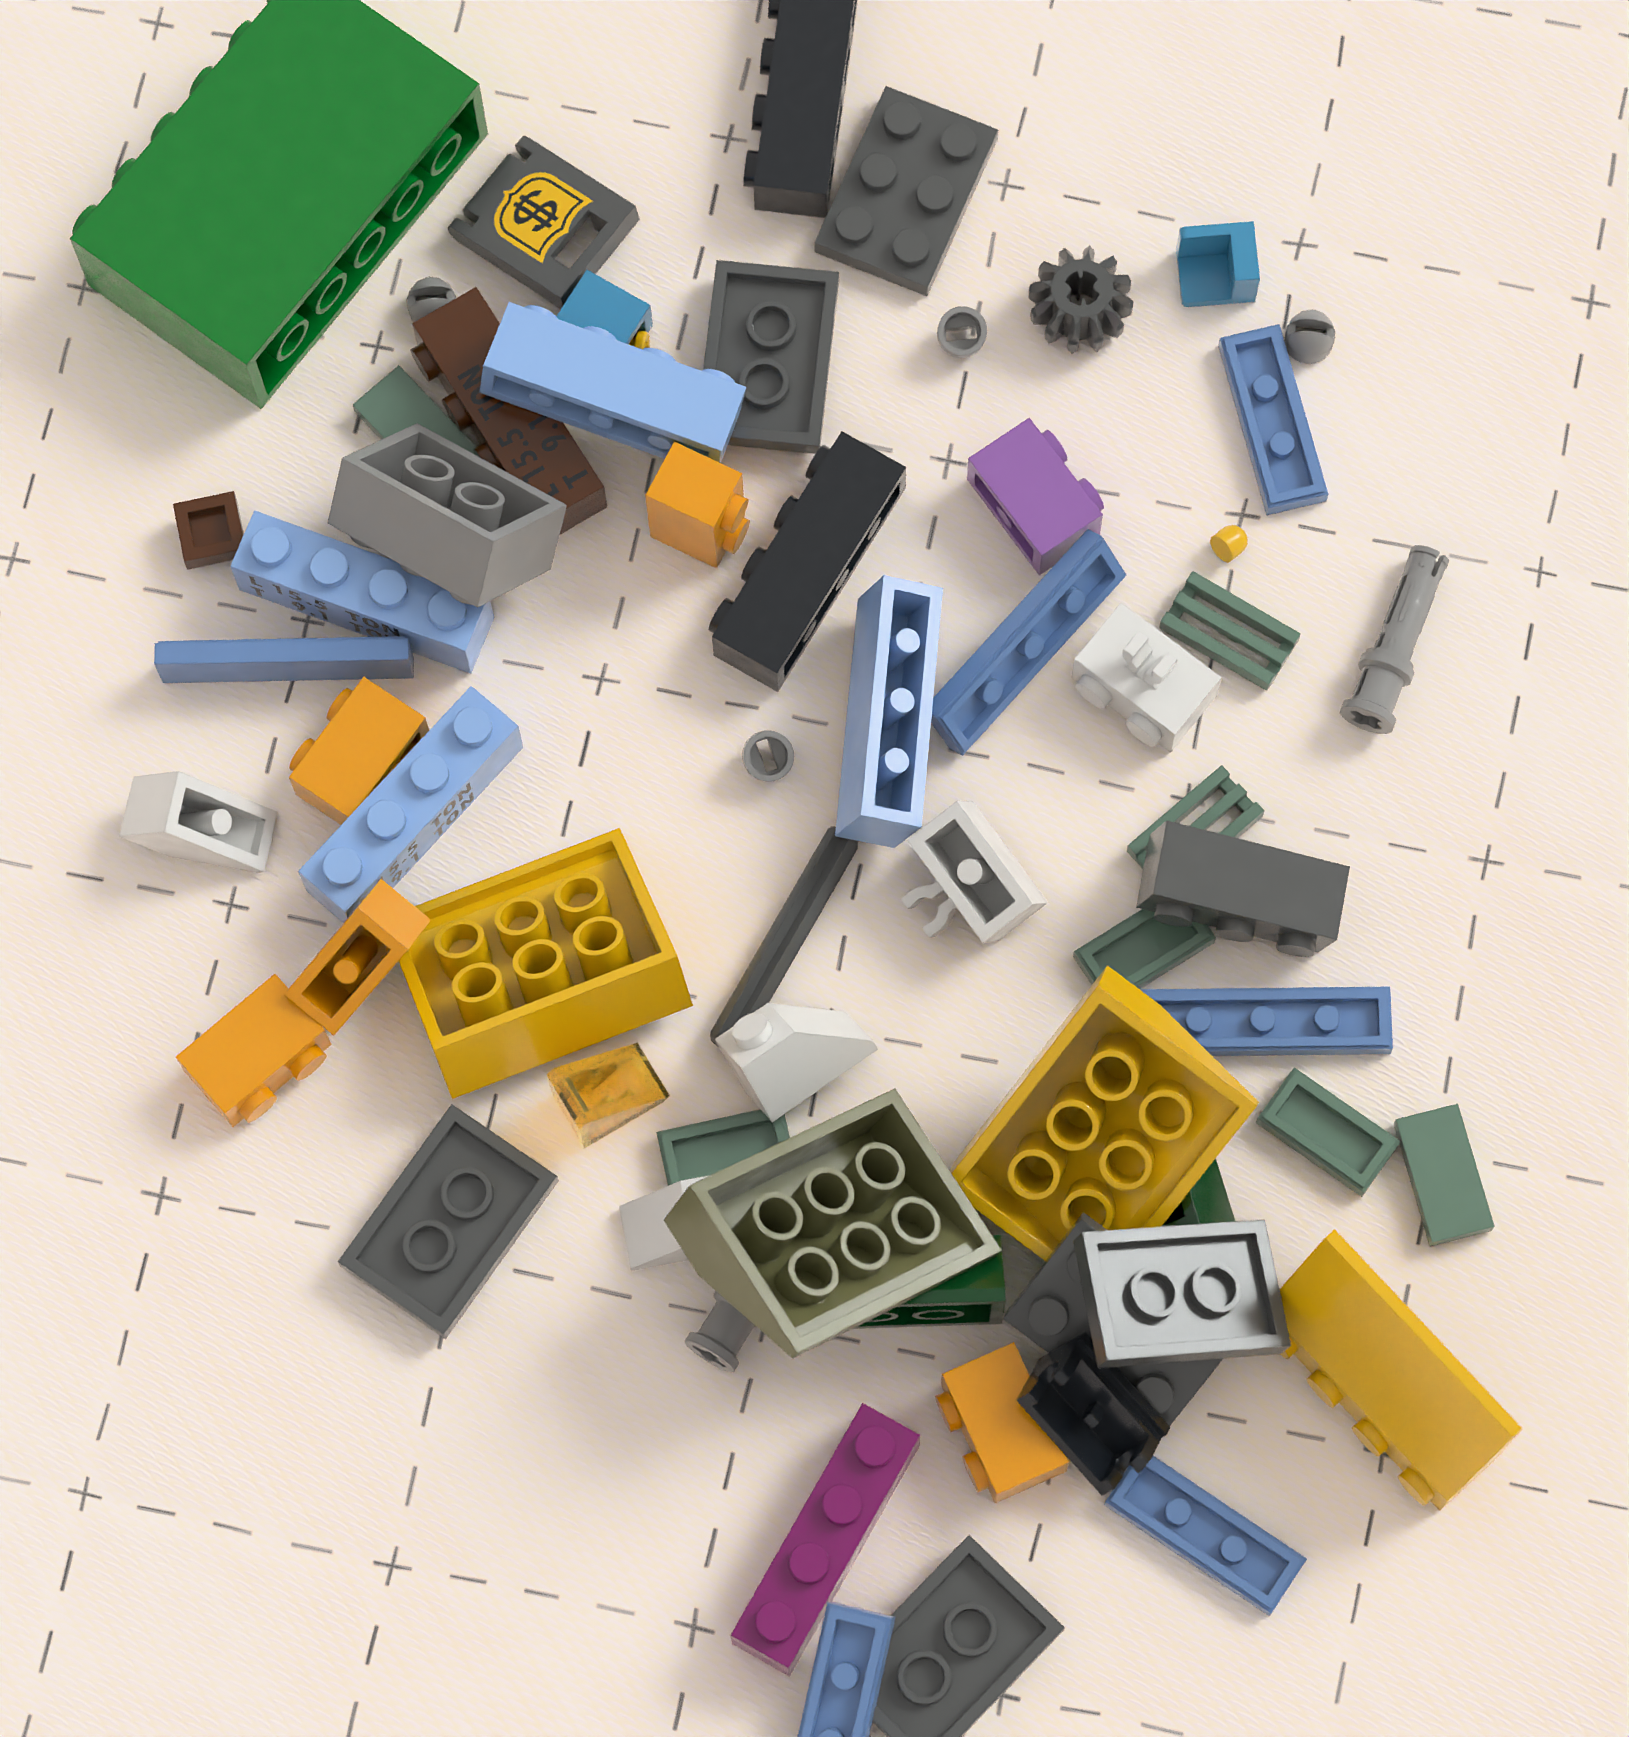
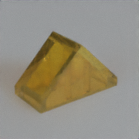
M638 1042L555 1067L547 1074L551 1094L584 1149L660 1105L670 1097Z

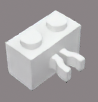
M1120 602L1074 658L1071 678L1077 682L1075 684L1076 690L1092 705L1100 709H1105L1108 705L1127 719L1125 722L1127 729L1141 742L1151 747H1155L1159 743L1169 752H1172L1217 697L1222 677Z
M955 801L907 839L936 881L931 885L916 887L900 898L906 908L912 909L923 899H937L944 893L949 897L937 907L938 911L934 920L922 927L929 938L935 937L945 930L958 909L982 943L999 941L1048 903L973 801Z

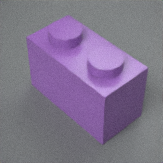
M1029 417L968 458L967 480L1040 576L1052 568L1087 529L1100 535L1103 518L1101 511L1104 509V504L1094 486L1086 478L1077 481L1065 465V462L1068 460L1067 454L1056 436L1049 430L1041 433Z

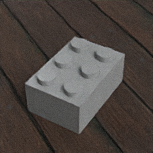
M417 423L342 457L328 524L349 535L356 544L374 549L399 563L401 568L407 573L424 577L449 591L451 596L457 601L474 605L478 608L551 570L567 505Z

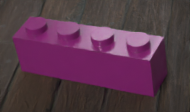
M864 1403L861 1404L730 1635L733 1645L790 1677L825 1615L827 1602L833 1601L919 1449L920 1435L870 1406Z

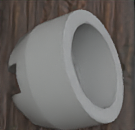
M428 276L418 280L410 289L407 297V307L411 320L415 322L454 300L456 295L452 287L437 277ZM445 294L447 298H428L417 301L419 297Z
M959 306L948 310L942 316L937 328V339L941 348L947 354L956 358H967L975 355L983 347L987 337V325L983 316L975 309L966 306ZM976 328L977 338L947 342L946 332Z
M1314 309L1301 311L1287 325L1284 337L1287 352L1298 362L1305 364L1318 363L1324 360L1332 351L1335 341V329L1332 321L1323 312ZM1296 328L1323 329L1325 334L1314 331L1296 332Z
M771 730L759 731L746 741L742 751V761L750 775L761 781L772 782L783 778L791 770L794 762V750L790 741L784 735ZM767 739L777 767L766 772L762 756L756 744Z

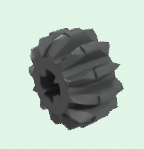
M1090 245L1084 249L1082 259L1075 260L1072 253L1064 247L1059 252L1058 265L1043 261L1038 268V277L1041 281L1033 282L1029 286L1028 298L1036 304L1031 309L1030 318L1034 325H1047L1044 339L1048 344L1057 341L1062 336L1067 337V350L1071 354L1078 350L1080 340L1087 339L1090 347L1098 352L1099 349L1103 348V334L1114 338L1120 337L1124 329V323L1121 318L1131 316L1134 301L1126 296L1131 289L1129 275H1114L1117 269V260L1114 258V255L1105 258L1099 264L1094 262L1095 252ZM1080 294L1092 298L1091 304L1087 305L1083 298L1081 305H1076L1070 302V296L1075 295L1076 300L1079 301Z

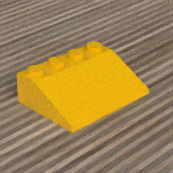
M620 828L416 905L415 907L426 915L430 922L398 961L452 1099L693 1006L677 953Z
M1107 965L958 1156L950 1172L977 1211L1046 1261L1083 1212L1107 1230L1161 1227L1255 1110L1259 1101L1160 1004Z
M1335 1229L1320 1242L1280 1288L1291 1346L1280 1355L1285 1359L1295 1355L1312 1373L1307 1378V1382L1313 1391L1331 1408H1334L1338 1403L1342 1405L1357 1422L1352 1427L1357 1438L1374 1455L1379 1457L1385 1452L1403 1471L1397 1476L1398 1480L1406 1491L1421 1505L1425 1506L1431 1501L1441 1511L1494 1462L1523 1429Z

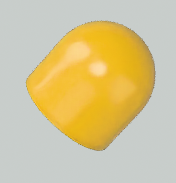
M1228 525L1210 538V545L1214 553L1225 562H1231L1246 549L1248 543L1247 534L1241 527L1236 525Z

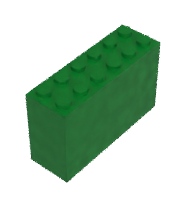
M267 0V5L253 21L246 20L235 30L229 41L228 51L214 67L207 66L197 75L191 85L190 96L176 113L169 112L159 120L151 134V142L138 158H130L121 165L112 180V189L97 206L94 204L88 206L79 215L72 229L73 235L70 237L88 286L260 409L275 394L488 135L480 84L361 0Z

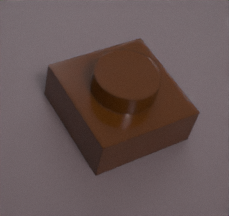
M234 491L173 504L183 559L187 570L233 560L244 535L238 501Z

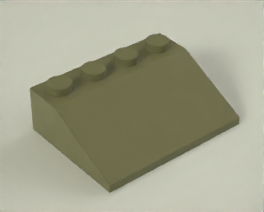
M895 1088L689 1185L663 1220L697 1274L792 1359L996 1257L1002 1251Z

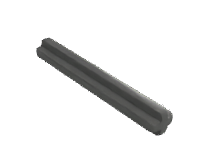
M835 826L827 829L713 1026L710 1038L717 1047H719L715 1041L717 1037L732 1028L743 1016L754 1013L770 1002L858 849V841L836 837Z

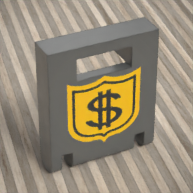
M522 136L515 144V148L518 154L526 161L523 162L514 155L507 154L463 208L464 216L475 224L470 226L461 219L455 218L447 228L450 235L457 242L561 309L585 271L589 270L596 274L638 223L640 218L636 205L531 138ZM590 216L594 230L599 233L571 268H568L555 258Z

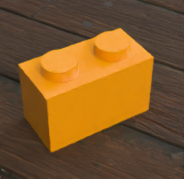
M673 442L645 495L650 537L718 568L726 551L732 554L738 551L750 525V520L744 518L749 500L744 497L742 473L677 442Z
M364 676L353 691L346 688L336 697L327 713V720L330 721L316 741L309 738L299 747L289 766V769L293 771L289 779L295 794L340 825L429 731L426 717Z
M380 879L306 966L284 995L334 1036L407 952L430 922V919L385 881Z
M276 974L272 975L176 1056L184 1072L232 1127L236 1126L243 1119L249 1123L266 1113L277 1100V1096L274 1093L293 1077L300 1081L311 1075L325 1061L327 1055L324 1051L332 1045L325 1029L284 995L288 987Z
M1014 1342L943 1373L941 1386L944 1392L935 1396L936 1403L949 1431L953 1432L961 1428L971 1452L963 1455L962 1459L976 1491L981 1492L988 1488L994 1503L1067 1472L1069 1465L1067 1456L1017 1402V1398L1030 1375Z

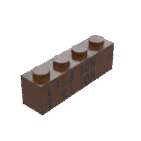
M475 287L412 323L417 346L410 349L411 354L428 382L435 378H438L448 393V396L442 399V403L449 417L456 424L460 432L469 427L480 444L473 449L476 456L567 505L560 531L561 535L607 508L604 485L563 422L480 393L483 365L500 323L478 288Z

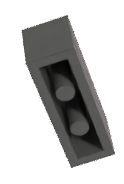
M1167 820L1149 836L1136 908L1155 912L1154 919L1163 924L1187 927L1191 926L1192 922L1216 927L1215 934L1227 940L1249 942L1253 940V937L1277 942L1276 949L1282 953L1298 957H1311L1314 955V952H1320L1338 938L1350 866Z

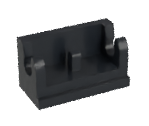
M1086 1332L1039 1358L1017 1398V1402L1101 1496L1116 1488L1123 1478L1125 1470L1130 1465L1137 1473L1142 1471L1151 1460L1162 1437L1166 1436L1170 1429L1165 1420L1117 1367H1097L1093 1341Z

